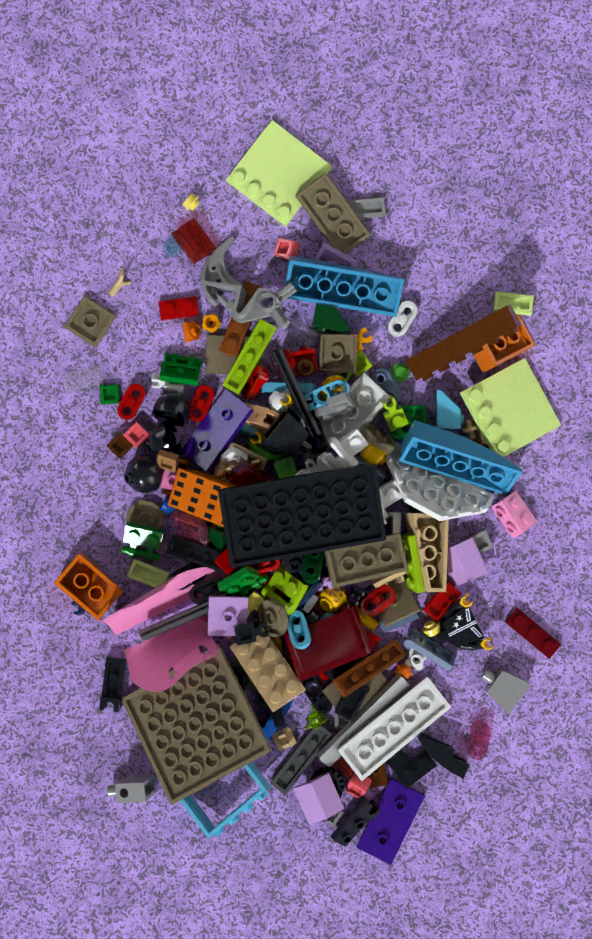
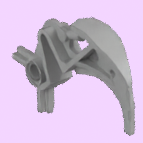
M231 236L207 258L201 273L203 292L214 307L218 305L214 298L216 296L226 306V309L231 312L236 322L246 323L265 317H272L280 329L287 328L290 321L282 311V302L297 290L291 282L276 293L270 289L258 288L243 309L247 291L243 288V284L229 275L224 263L227 249L236 241ZM218 291L233 293L234 299L228 301L224 296H220ZM273 301V304L267 307V304Z

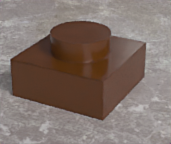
M120 432L107 445L120 460L134 447Z

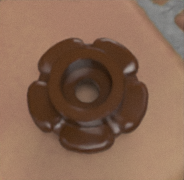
M303 358L296 364V371H298V375L301 377H309L314 373L313 368L315 365L307 358Z

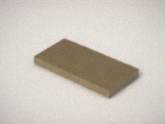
M326 172L295 195L330 245L342 253H348L371 235Z
M400 532L386 535L385 541L324 551L332 588L409 571Z

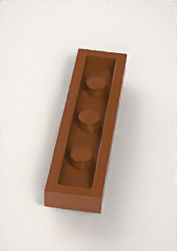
M245 281L243 288L247 291L243 309L257 289L263 288L262 286ZM231 317L219 352L237 359L251 321L239 323Z
M395 639L334 679L333 683L341 695L346 697L404 658L406 653Z

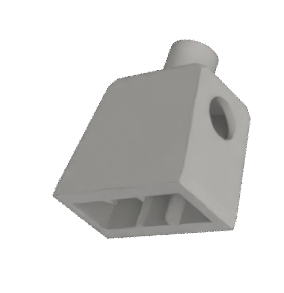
M501 668L496 674L486 669L480 677L488 683L485 691L508 714L512 712L531 685L527 681Z
M153 774L124 777L116 782L115 785H108L107 787L108 797L116 796L118 803L146 802L156 793Z

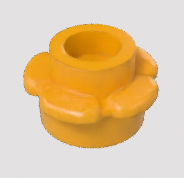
M216 314L204 316L203 329L208 330L210 333L216 332L217 328L221 326L218 316Z

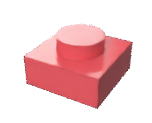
M136 422L123 436L138 449L148 439L149 433Z

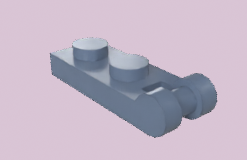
M410 628L407 632V637L404 641V646L407 649L418 651L423 656L450 671L457 654L415 628Z

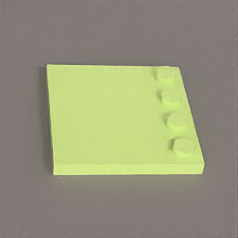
M271 120L226 178V182L283 226L287 227L302 207L295 195L325 172L328 174L332 165Z
M525 358L460 392L490 450L502 457L561 426Z

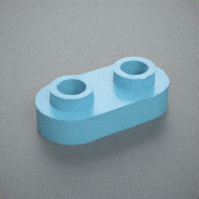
M295 610L292 615H287L290 640L297 649H305L311 643L309 627L304 614L301 611ZM296 620H300L299 624H294ZM300 638H305L303 642H299Z

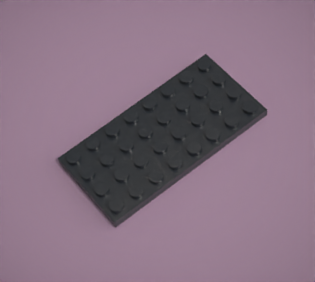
M375 462L217 489L230 568L386 540Z

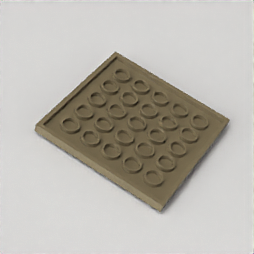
M220 644L216 645L218 650L215 656L193 666L168 689L152 692L140 688L121 699L170 805L181 801L272 751ZM174 669L169 672L170 679L174 678Z

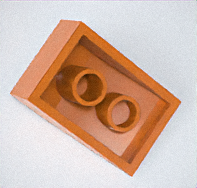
M519 314L516 315L522 326L517 328V333L509 337L505 334L499 337L500 342L492 346L488 343L482 346L483 351L473 355L482 373L536 346Z
M83 552L76 556L54 582L56 586L96 620H99L123 593V590Z

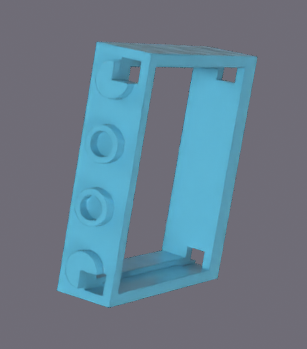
M253 762L245 765L244 768L260 789L216 826H214L192 795L180 801L208 839L214 835L216 837L220 836L225 831L223 827L228 823L230 826L240 819L238 815L242 811L246 814L254 807L252 804L257 799L261 801L269 794L267 790L271 788V785Z

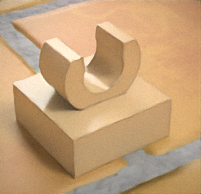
M289 725L275 731L272 735L279 752L297 744Z

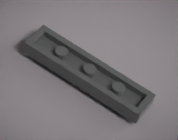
M317 721L271 780L270 784L286 795L333 733Z

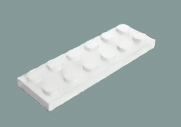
M426 676L337 750L359 779L363 781L449 710L451 706Z

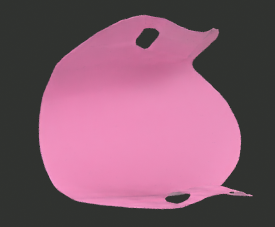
M207 567L190 569L176 574L100 622H105L114 634L117 635L189 599V592L193 586L213 577H221L224 580L229 575ZM206 575V577L203 580L191 585L190 587L184 590H179L185 587L186 585L192 583L193 581L199 579L200 577ZM208 614L124 650L132 683L146 691H164L175 684L193 666L215 656L218 648L212 636L207 635ZM198 646H206L209 653L200 652ZM171 667H173L175 671L173 679H170L169 670Z

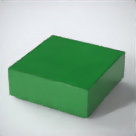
M119 384L99 386L101 405L120 403Z

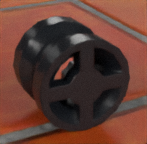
M352 585L351 592L347 594V600L360 608L361 601L368 594Z

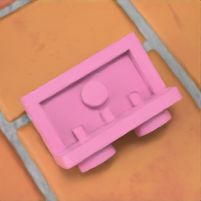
M516 490L491 506L495 515L513 538L524 533L538 522Z

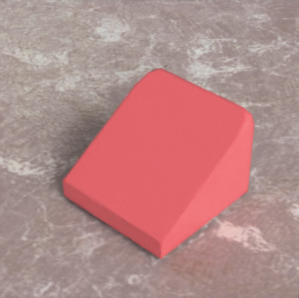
M279 238L273 256L288 261L289 255L297 256L300 244L293 240Z
M354 773L348 783L346 792L360 799L363 795H366L372 780L366 777L361 781L356 773Z

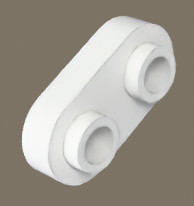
M404 301L400 304L397 317H392L388 324V331L392 336L401 337L406 333L417 314V306L413 302ZM405 308H409L411 310V313L409 315H406L404 313ZM399 324L401 330L396 331L394 325Z

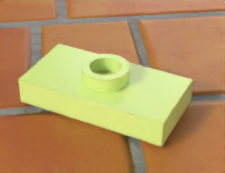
M496 291L493 312L507 305H512L516 314L531 316L534 295Z
M134 559L127 577L156 588L167 581L170 572Z

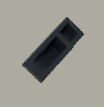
M422 733L417 735L422 746L433 759L451 773L464 779L470 764L468 761L453 755L455 751L453 746Z

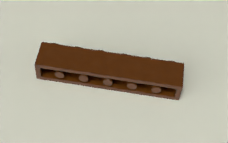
M507 305L412 356L406 362L416 381L419 379L426 381L434 376L433 372L439 370L441 373L449 369L450 363L455 361L458 364L466 360L465 355L471 352L475 355L483 351L482 346L488 343L492 346L500 342L499 337L505 334L509 337L517 333V328L522 325L512 305Z

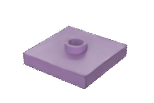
M209 596L207 635L235 636L233 625L247 622L248 597Z

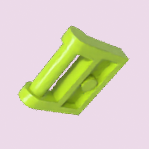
M279 566L261 593L266 598L279 600L284 606L287 615H292L309 585L294 574L289 573L285 567ZM276 588L291 598L289 603L274 592Z

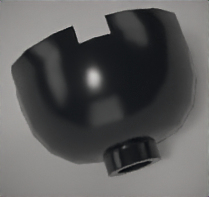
M167 393L156 400L152 415L157 420L158 417L170 420L175 426L181 427L184 423L186 425L189 424L191 406L181 393Z
M170 420L162 421L150 429L146 444L148 450L152 451L156 457H158L160 449L179 456L181 455V443L177 444L175 434L173 433L177 432V429Z
M150 454L134 457L128 462L124 479L134 491L150 493L158 490L160 474L156 475L155 468H158L155 459Z

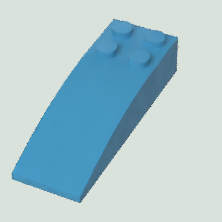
M289 255L284 286L291 282L297 290L288 299L397 317L404 285L403 278Z
M414 420L400 446V462L503 495H507L522 473L520 467L494 451L453 432Z

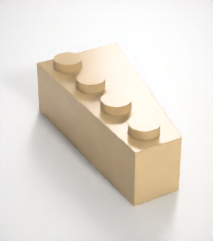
M404 513L407 532L416 536L425 591L446 592L449 519L439 521L426 513Z

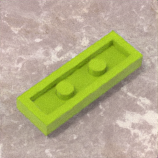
M409 533L402 534L401 538L409 569L407 571L408 578L406 579L407 586L412 592H425L416 536Z

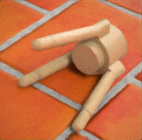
M231 443L227 450L235 444ZM220 457L214 472L217 477L225 478L229 474L233 475L240 470L260 463V459L234 469V465L229 466L220 461Z

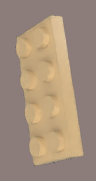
M258 635L256 636L257 642L237 645L234 643L229 647L272 712H275L306 690L269 636L260 637Z

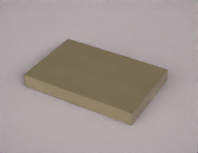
M207 335L206 374L228 375L237 360L234 357L219 352L224 336ZM245 337L239 355L242 349L244 348L246 342L248 341L249 337ZM264 353L262 354L256 367L258 365L263 366Z
M366 655L361 657L353 664L352 667H354L364 659L368 658L369 656ZM382 673L364 684L370 690L359 710L389 683ZM333 681L321 690L336 708L343 696Z

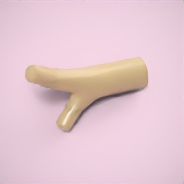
M120 267L118 278L108 291V294L112 297L116 295L121 287L131 284V281H123V267Z

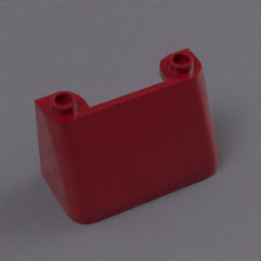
M350 603L343 605L336 614L309 624L311 643L305 649L294 647L287 628L283 635L299 681L341 666L372 652L373 647L355 605L351 606ZM300 638L299 642H303L305 638Z

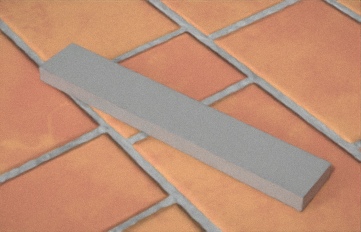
M398 673L355 715L352 722H348L316 756L330 768L342 756L337 749L398 700L411 687L409 683Z

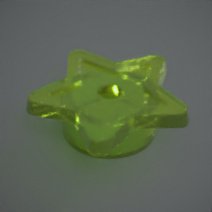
M313 712L307 716V725L304 728L305 730L311 728L317 730L320 724L327 721V718L323 717V714L319 712Z

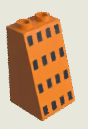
M178 468L168 505L224 527L217 489L234 487L236 485L205 471Z

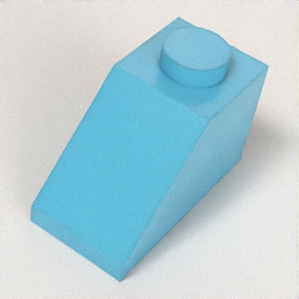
M436 390L435 427L441 429H460L461 425L464 424V415L460 414V408L441 390Z

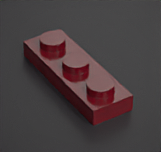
M517 607L504 621L548 659L562 645Z

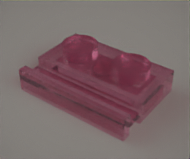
M176 510L170 514L174 529L177 530L176 535L205 546L210 543L211 540L208 538L209 533L205 520Z

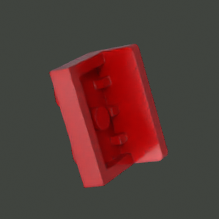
M310 346L300 347L299 351L292 352L291 349L283 350L295 377L299 376L298 371H296V364L303 358L312 361L315 365L313 368L314 373H319L315 348L311 349Z

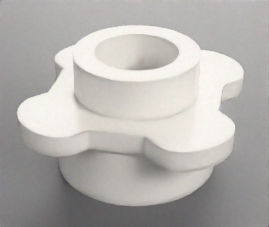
M410 649L405 664L413 666L419 671L423 669V662L427 657L414 649Z

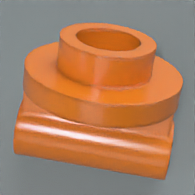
M196 322L182 323L185 343L200 338L201 328Z

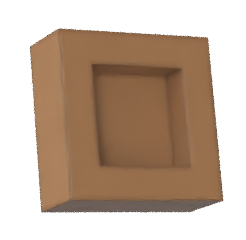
M160 449L157 457L158 468L176 473L179 455Z

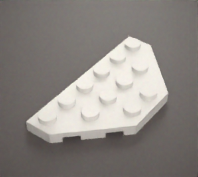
M395 442L396 446L393 452L386 453V463L397 483L404 502L439 521L485 513L489 509L494 494L483 488L400 462L401 444Z

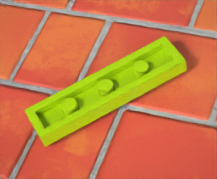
M262 319L258 321L222 386L238 395L241 393L277 330L275 326Z

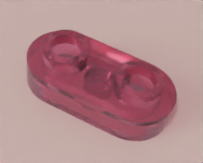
M482 720L473 722L470 727L467 751L470 757L475 760L483 759L488 751L490 727ZM483 727V732L477 733L476 729ZM475 746H480L479 752H474Z

